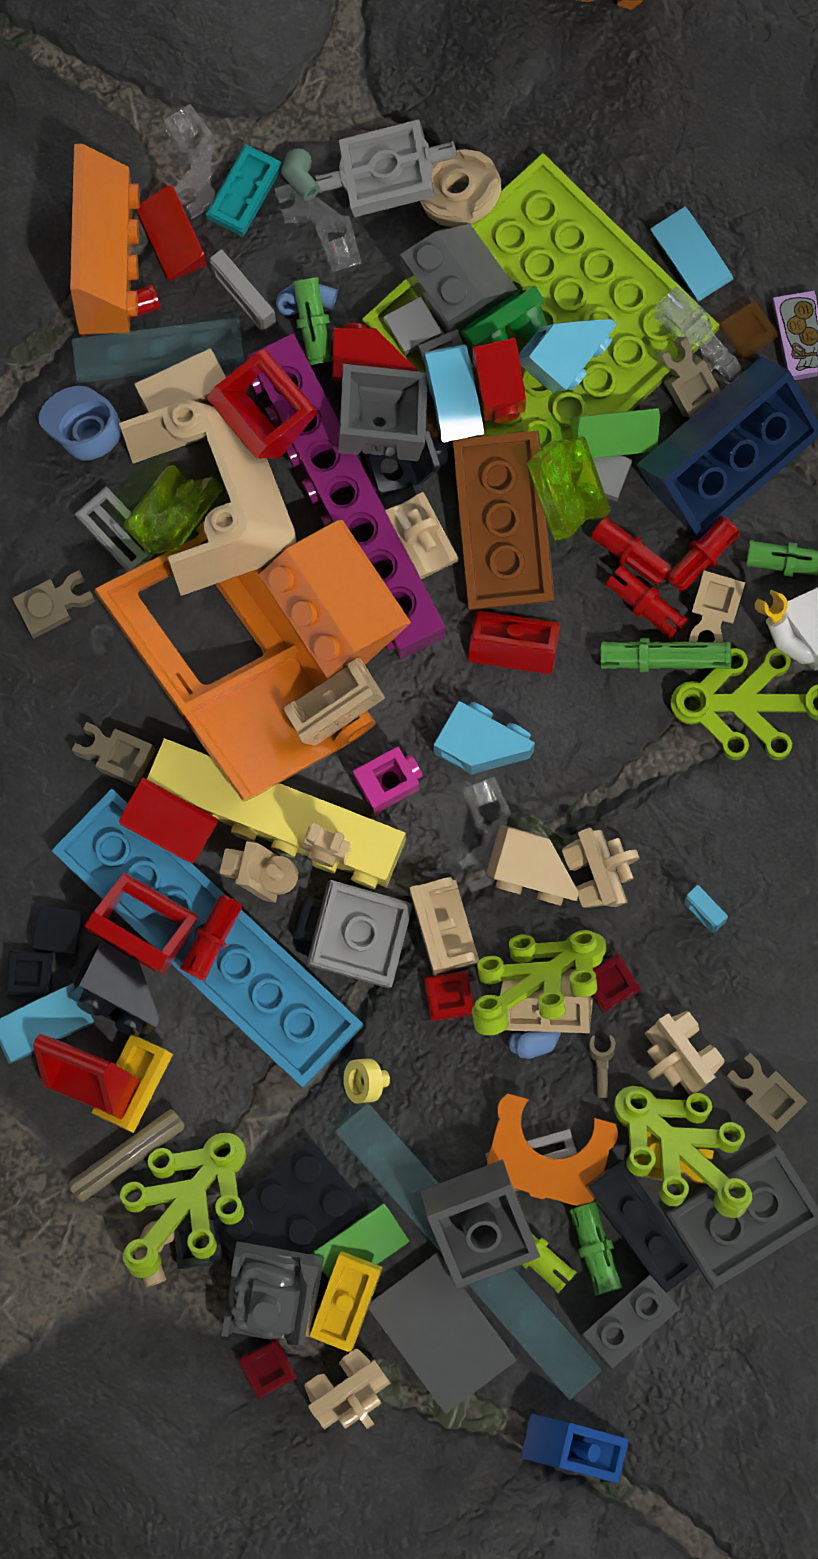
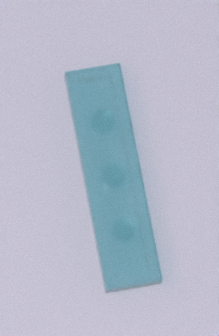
M239 318L72 339L78 383L158 373L210 348L219 365L244 362Z

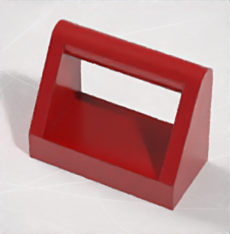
M266 349L257 352L217 384L206 397L256 459L281 458L317 414V409ZM261 371L296 411L294 415L277 428L274 427L245 392Z
M124 872L95 909L85 928L93 936L164 977L196 925L199 916ZM124 892L180 925L162 951L108 920Z
M39 1034L35 1038L33 1047L43 1086L113 1117L122 1119L140 1079L112 1062L44 1034Z

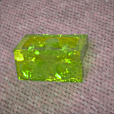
M581 436L548 442L527 463L555 541L570 538L586 520L603 518L610 513L611 509L585 437Z
M174 465L167 466L125 520L124 527L149 555L179 550L224 488L214 477L187 480Z

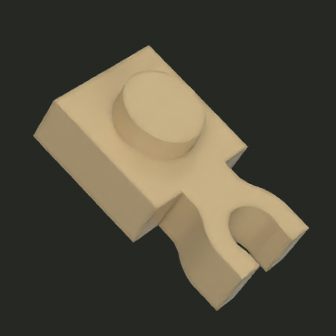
M707 571L703 572L692 613L702 615V619L691 631L688 642H697L699 634L705 630L711 631L714 634V642H723L721 632L722 621L730 624L734 623L745 582Z
M312 823L311 827L309 826L303 840L304 850L310 852L308 858L328 867H333L335 862L345 865L351 852V844L349 841L344 840V834L326 831L321 828V825Z

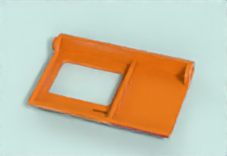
M203 522L197 528L199 534L195 539L95 588L94 592L240 799L245 802L354 742L375 725L376 721L367 710L315 746L301 741L298 736L299 734L285 713L284 707L293 701H297L329 678H326L259 576L265 567L215 584L259 645L263 656L209 685H204L198 681L146 608L138 593L174 575L168 556L208 543Z

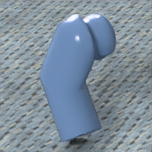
M292 284L283 289L276 298L277 310L283 315L289 316L298 313L295 290ZM319 284L323 307L333 309L338 289Z
M515 1031L509 1038V1049L513 1053L518 1054L520 1058H535L554 1050L561 1032L527 1031L524 1033L523 1031Z

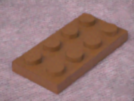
M534 430L453 440L468 609L481 610L555 602L539 431Z

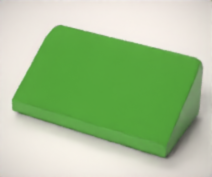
M659 408L570 418L574 460L652 452L658 446Z
M384 1203L314 1251L311 1255L324 1257L322 1271L330 1280L341 1251L377 1265L410 1241Z

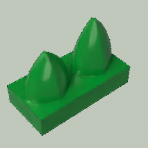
M536 286L521 288L460 328L458 333L462 342L466 346L476 347L507 340L508 335L504 326L509 325L518 337L528 343L540 327L546 326L545 316L540 306L544 298Z

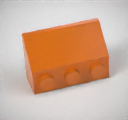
M337 520L286 548L259 574L326 678H331L356 658H360L366 665L411 624L343 520Z

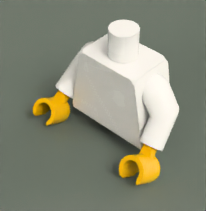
M818 588L788 602L783 594L770 590V594L773 597V605L768 608L765 601L757 599L755 609L759 613L768 616L766 623L777 649L801 664H808L814 671L818 670Z

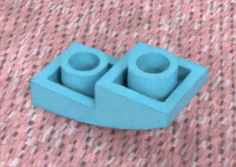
M686 206L650 229L658 244L675 266L678 275L698 302L733 280V276Z
M463 344L423 352L429 392L434 400L440 440L447 442L484 434L479 400L467 346Z
M73 984L0 1018V1046L9 1064L35 1053L33 1044L39 1034L59 1040L90 1026L94 1022L90 1014L82 1011L77 1006L76 1001L67 997Z

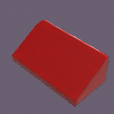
M172 184L164 187L140 204V208L136 209L169 282L207 266L205 254Z
M476 610L468 660L472 663L551 674L554 667L560 623Z
M142 777L123 811L119 823L183 860L194 863L219 819Z

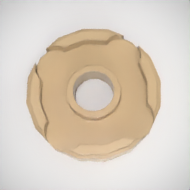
M457 150V159L454 158L433 164L432 182L435 197L421 200L420 202L428 217L439 225L458 227L473 224L484 218L496 206L501 194V178L492 160L479 151ZM460 182L469 183L464 191L450 193L454 185Z

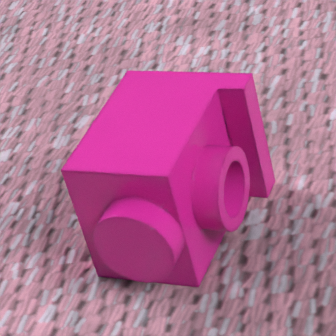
M399 746L353 770L354 780L374 816L380 814L387 807L419 791L420 787L417 779L423 777L412 754L404 757ZM388 775H393L399 780L398 785L392 789L386 788L382 784L383 779Z

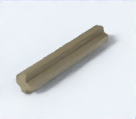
M174 1110L166 1111L73 1178L68 1184L71 1192L80 1202L86 1201L180 1133L185 1127L184 1123Z

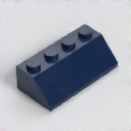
M761 356L637 464V467L657 498L699 540L720 516L725 518L729 516L818 438V420L791 372Z

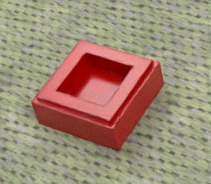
M468 970L425 977L431 1022L472 1016V1008L474 1006Z

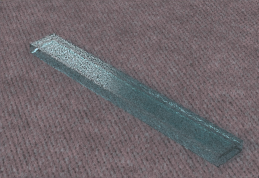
M367 1103L338 1128L335 1133L443 1256L426 1216L420 1191L439 1183L372 1106ZM513 1268L468 1285L568 1400L572 1399L603 1371Z

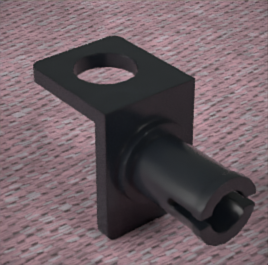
M426 429V441L418 461L398 459L397 452L390 457L368 454L366 460L377 493L384 494L422 485L440 469V466L455 463L453 440L432 442L430 432ZM393 459L400 464L402 476L399 480L391 481L383 476L381 472L383 460Z

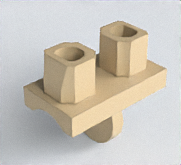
M424 492L417 494L405 503L385 510L420 579L458 562V557Z
M587 828L578 832L580 839L564 847L562 852L570 870L575 871L588 865L591 868L594 879L576 886L582 907L593 908L603 905L618 907L628 903L621 883L634 879L629 865L640 859L637 850L624 852L619 838L610 840L606 844L602 830L593 831L592 828Z
M246 841L244 851L227 848L224 851L220 874L236 879L237 885L264 901L276 903L277 896L290 892L298 881V869L289 858L277 856L259 843Z
M685 1011L673 1017L668 1013L644 1033L653 1045L647 1052L657 1064L647 1074L652 1080L664 1074L673 1087L680 1082L689 1095L698 1093L715 1078L714 1074L725 1062L716 1047L709 1045L700 1052H697L688 1039L699 1031L698 1023L690 1012Z
M354 1349L339 1362L349 1378L333 1387L327 1376L323 1373L315 1376L304 1385L311 1402L308 1407L324 1430L338 1420L345 1429L359 1419L366 1429L375 1425L368 1413L382 1404L376 1393L391 1384L375 1360L370 1362L361 1351Z

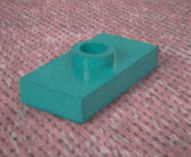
M245 144L206 213L207 220L244 237L282 169V162Z

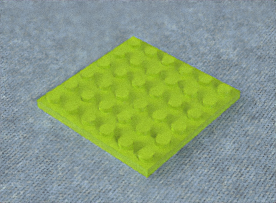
M542 153L501 191L496 206L484 218L471 224V226L518 290L525 286H536L544 298L540 306L545 316L546 326L558 323L611 319L617 324L608 335L612 338L611 343L601 355L596 358L591 357L584 367L587 371L585 377L574 389L552 393L521 366L526 395L525 412L519 413V417L515 420L496 423L494 419L484 421L480 407L484 434L475 437L539 431L544 488L546 492L579 461L574 460L570 418L633 411L671 375L669 369L659 364L654 354L659 350H665L669 352L671 359L674 360L678 355V348L673 340L679 336L688 339L692 352L695 353L718 331L719 324ZM405 279L362 319V324L367 325L369 329H377L404 356L385 324L384 316L419 297ZM437 323L438 327H439L440 330H441V336H442V335H445L444 331L441 329V327H440L439 324ZM506 325L504 327L508 339H516L519 354L527 343L518 337L509 325ZM467 346L469 358L473 364V347ZM418 349L404 356L418 369V372H426V367Z

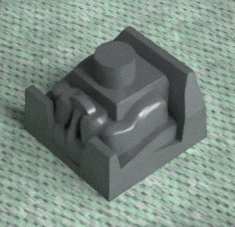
M343 364L338 453L358 455L362 451L364 454L390 457L397 452L398 459L418 461L426 441L427 373Z
M237 1241L221 1336L228 1337L232 1333H238L264 1339L281 1338L286 1339L287 1345L307 1348L311 1341L309 1335L314 1323L324 1257Z

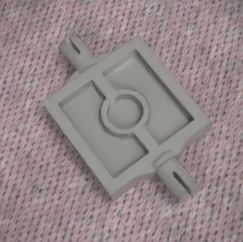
M418 119L340 139L339 144L342 158L339 171L320 176L317 175L316 183L320 186V193L344 187L349 196L354 217L435 197L432 182L433 164L454 158L457 159L456 148L453 141L429 147L424 139L423 129Z

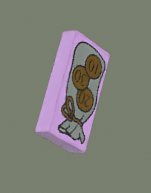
M815 290L774 297L772 305L785 368L791 372L795 380L818 376V305Z

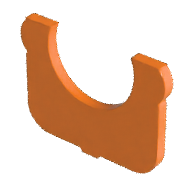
M507 1093L498 1105V1117L500 1120L497 1124L487 1165L503 1159L514 1188L528 1192L531 1197L541 1200L549 1198L573 1206H583L591 1203L594 1198L585 1185L604 1171L609 1150L617 1142L618 1130L616 1124L594 1118L593 1134L584 1149L568 1158H548L534 1151L525 1140L522 1132V1112L529 1099Z

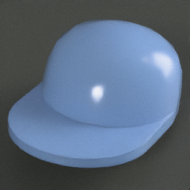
M72 386L55 393L45 402L39 413V424L44 432L62 444L70 455L82 461L94 460L104 456L113 449L121 437L119 425L121 421L114 407L107 399L86 386Z

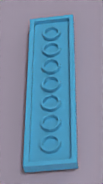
M111 789L52 850L53 854L102 900L125 872L198 915L199 919L171 965L304 1089L363 1027V1023L242 910L224 941L228 944L227 947L221 948L205 982L182 971L180 967L183 965L198 936L195 933L197 928L202 930L219 896L225 894L192 863L183 860L120 825L119 819L128 803ZM125 892L114 908V911L146 942L160 951L164 949L180 927L179 924Z

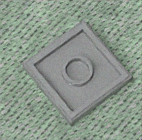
M333 880L328 881L306 965L385 988H391L413 904Z

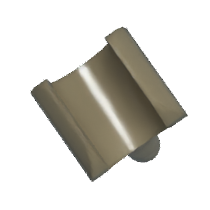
M593 1035L590 1039L588 1051L592 1060L596 1062L597 1098H608L609 1061L614 1056L616 1043L613 1036L610 1035V1049L607 1052H599L594 1047L595 1035Z

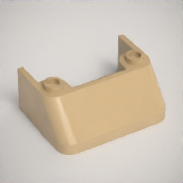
M189 400L181 401L119 423L133 464L207 438L229 495L230 503L214 508L205 518L204 530L208 543L168 556L181 596L267 566L286 548L297 543L292 522L267 458L256 459L213 406Z

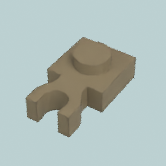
M679 336L673 340L678 348V355L674 360L671 359L669 352L665 350H659L654 355L659 364L669 369L672 374L664 383L682 416L691 418L718 395L721 390L705 360L699 358L693 360L692 347L688 339Z
M80 570L70 574L64 583L57 588L54 587L51 579L12 598L33 639L71 620L67 609L71 607H86L95 602L91 591L81 596H76L72 593L75 585L84 582Z
M86 722L83 730L87 735L95 737V741L89 747H82L75 743L72 749L73 753L85 760L98 759L95 766L100 772L137 787L156 751L153 745L117 729H114L111 737L108 738L103 735L97 726Z
M749 1053L743 1061L751 1067L752 1076L748 1079H742L732 1070L726 1076V1079L733 1086L745 1089L751 1094L744 1104L776 1134L807 1101L777 1071L767 1078L762 1072L759 1061Z

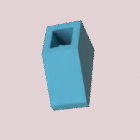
M611 319L558 323L540 327L519 353L520 365L552 393L567 389L572 390L585 377L587 371L584 367L591 357H598L609 346L612 338L608 335L617 324Z
M459 701L434 743V754L469 774H475L530 759L534 752L535 742L529 740L531 734L522 727L510 722L507 726H504L491 719L493 713L484 706L475 702H471L468 706Z

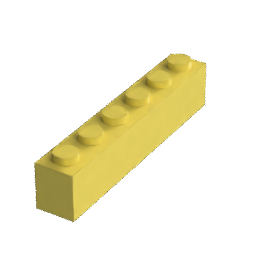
M165 738L147 780L216 817L219 819L218 822L231 826V833L250 842H255L256 837L272 842V850L291 858H295L296 853L309 857L310 852L304 850L303 840L312 823L321 825V828L326 831L344 834V840L349 841L351 844V852L345 865L335 862L333 867H328L313 860L311 865L333 874L337 868L353 874L351 878L353 882L370 889H375L377 884L387 888L406 842V833L280 783L258 796L243 802L211 756Z

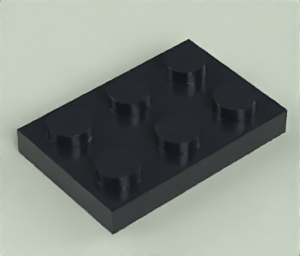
M309 1140L240 1198L244 1207V1216L238 1223L228 1225L223 1223L219 1217L215 1220L219 1222L220 1239L233 1255L237 1241L312 1254L368 1208L314 1142ZM231 1205L223 1213L232 1214L237 1209V1205Z

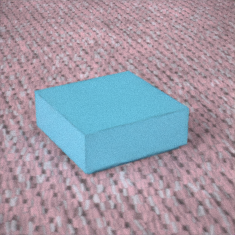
M699 885L687 894L684 905L710 932L715 933L726 922L728 918L726 913Z

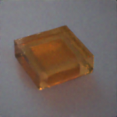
M755 300L722 321L719 325L720 330L742 360H745L777 339L779 334Z

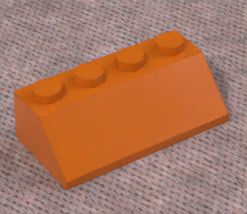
M74 144L70 290L79 334L130 333V316H138L137 291H131V280H138V256L131 255L132 244H139L138 219H132V209L140 208L139 184H131L128 166L84 144Z

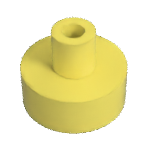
M371 1058L352 1060L347 1064L344 1071L346 1094L356 1104L377 1101L382 1094L383 1088L387 1087L390 1083L388 1072L381 1070L378 1063Z

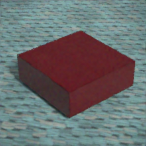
M619 953L593 968L596 974L597 991L592 996L603 1014L641 992L639 985Z
M274 1339L238 1358L257 1399L298 1379L278 1339Z

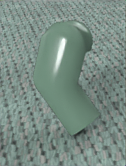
M297 148L286 154L281 174L304 201H308L318 194L320 186L308 174L312 163L310 154L304 149Z

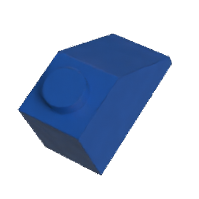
M531 1414L521 1458L619 1483L629 1439L569 1422Z

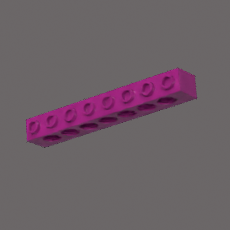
M294 333L262 348L270 353L317 409V414L312 419L317 423L314 429L309 432H301L285 453L293 468L298 465L301 466L306 476V479L302 480L301 483L310 502L313 504L319 501L325 513L324 516L320 517L323 527L337 520H343L350 532L358 527L369 528L373 532L371 539L366 542H358L373 566L383 563L391 567L393 570L391 575L382 580L396 601H406L412 607L411 611L406 615L411 624L385 646L386 650L395 649L401 660L446 638V627L357 455L338 453L340 422ZM260 350L249 354V355H248V359H250L252 356H254V355H255L257 352H259ZM261 371L251 384V387L256 395L263 392L269 406L264 408L265 414L274 427L277 428L294 415L296 411L283 395L275 391L276 387ZM321 454H328L335 459V462L329 468L320 469L313 464V460ZM341 490L349 491L354 495L352 502L343 506L335 504L331 498L336 492Z

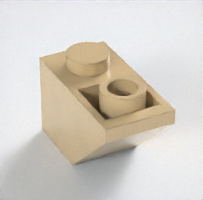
M500 824L486 875L497 879L496 887L517 894H521L523 887L538 891L537 899L557 905H562L564 898L577 901L579 892L550 839Z

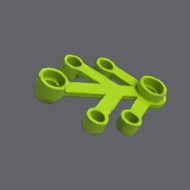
M738 648L731 649V656H737L741 659L742 666L740 668H715L701 683L686 682L678 686L673 692L671 709L675 717L689 725L701 723L722 744L724 755L731 760H739L746 755L749 741L744 734L733 732L715 712H732L765 744V751L773 760L785 759L792 749V741L787 734L778 732L758 712H807L812 719L818 720V710L813 705V700L818 698V684L811 687L807 694H758L774 677L784 675L790 667L791 658L777 648L767 653L764 663L733 694L714 693L730 676H739L745 671L748 658L745 652ZM773 656H780L784 659L785 666L781 669H775L770 665L769 660ZM689 697H694L699 701L700 707L695 711L688 710L684 705V701ZM733 739L741 741L743 750L739 753L730 751L727 745L728 742ZM776 739L782 740L786 744V751L776 753L771 748V742Z
M589 930L577 931L565 941L535 943L534 938L529 935H517L510 939L509 950L511 959L520 964L503 965V960L497 956H487L480 959L477 963L479 980L482 983L496 984L506 980H523L498 997L495 995L480 997L472 1008L474 1029L482 1035H496L503 1032L509 1025L507 1011L543 986L544 993L538 997L540 1016L549 1020L562 1017L566 1012L565 999L562 994V973L571 967L576 968V971L572 972L569 977L573 995L589 997L595 994L597 991V980L593 968L598 966L603 960L606 952L605 939L600 934ZM534 958H553L548 962L525 963Z
M629 1086L622 1089L614 1101V1111L618 1121L628 1128L630 1154L626 1161L628 1170L636 1176H646L651 1172L656 1156L647 1147L648 1130L660 1142L663 1183L659 1190V1196L665 1204L678 1206L683 1203L688 1194L689 1186L681 1177V1160L715 1191L713 1202L716 1210L721 1215L728 1218L742 1216L752 1201V1192L747 1183L738 1178L729 1179L695 1147L720 1148L727 1153L736 1152L745 1139L743 1128L733 1122L723 1124L719 1130L671 1127L661 1117L687 1118L692 1123L704 1122L712 1110L711 1100L702 1093H693L687 1100L656 1099L650 1091L639 1086ZM630 1102L640 1104L643 1109L634 1108ZM691 1104L700 1105L704 1112H696L691 1107ZM724 1134H732L737 1141H728L724 1137ZM634 1157H643L648 1165L638 1164ZM667 1187H676L681 1195L671 1194ZM729 1190L737 1192L742 1198L732 1197Z
M219 1133L212 1136L206 1142L203 1149L172 1154L170 1150L165 1148L156 1149L149 1155L148 1165L152 1174L157 1178H168L175 1171L195 1168H200V1170L190 1180L146 1188L139 1182H130L121 1189L120 1199L124 1207L130 1212H140L146 1206L173 1202L143 1239L133 1240L124 1249L123 1261L128 1271L134 1277L148 1278L159 1270L161 1256L158 1250L189 1212L192 1232L188 1237L187 1243L191 1253L199 1259L209 1258L215 1253L217 1243L210 1230L206 1191L217 1177L221 1197L217 1200L215 1209L219 1219L225 1224L232 1225L238 1223L243 1218L244 1207L238 1197L235 1173L241 1169L246 1160V1148L238 1136L231 1133ZM221 1149H231L230 1153L225 1157L216 1156L217 1152ZM160 1159H169L166 1167H155ZM132 1193H142L138 1201H128V1197ZM229 1204L237 1205V1209L232 1214L223 1213L225 1206ZM199 1239H209V1244L205 1248H195V1244ZM143 1249L147 1250V1254L143 1259H133L136 1252Z

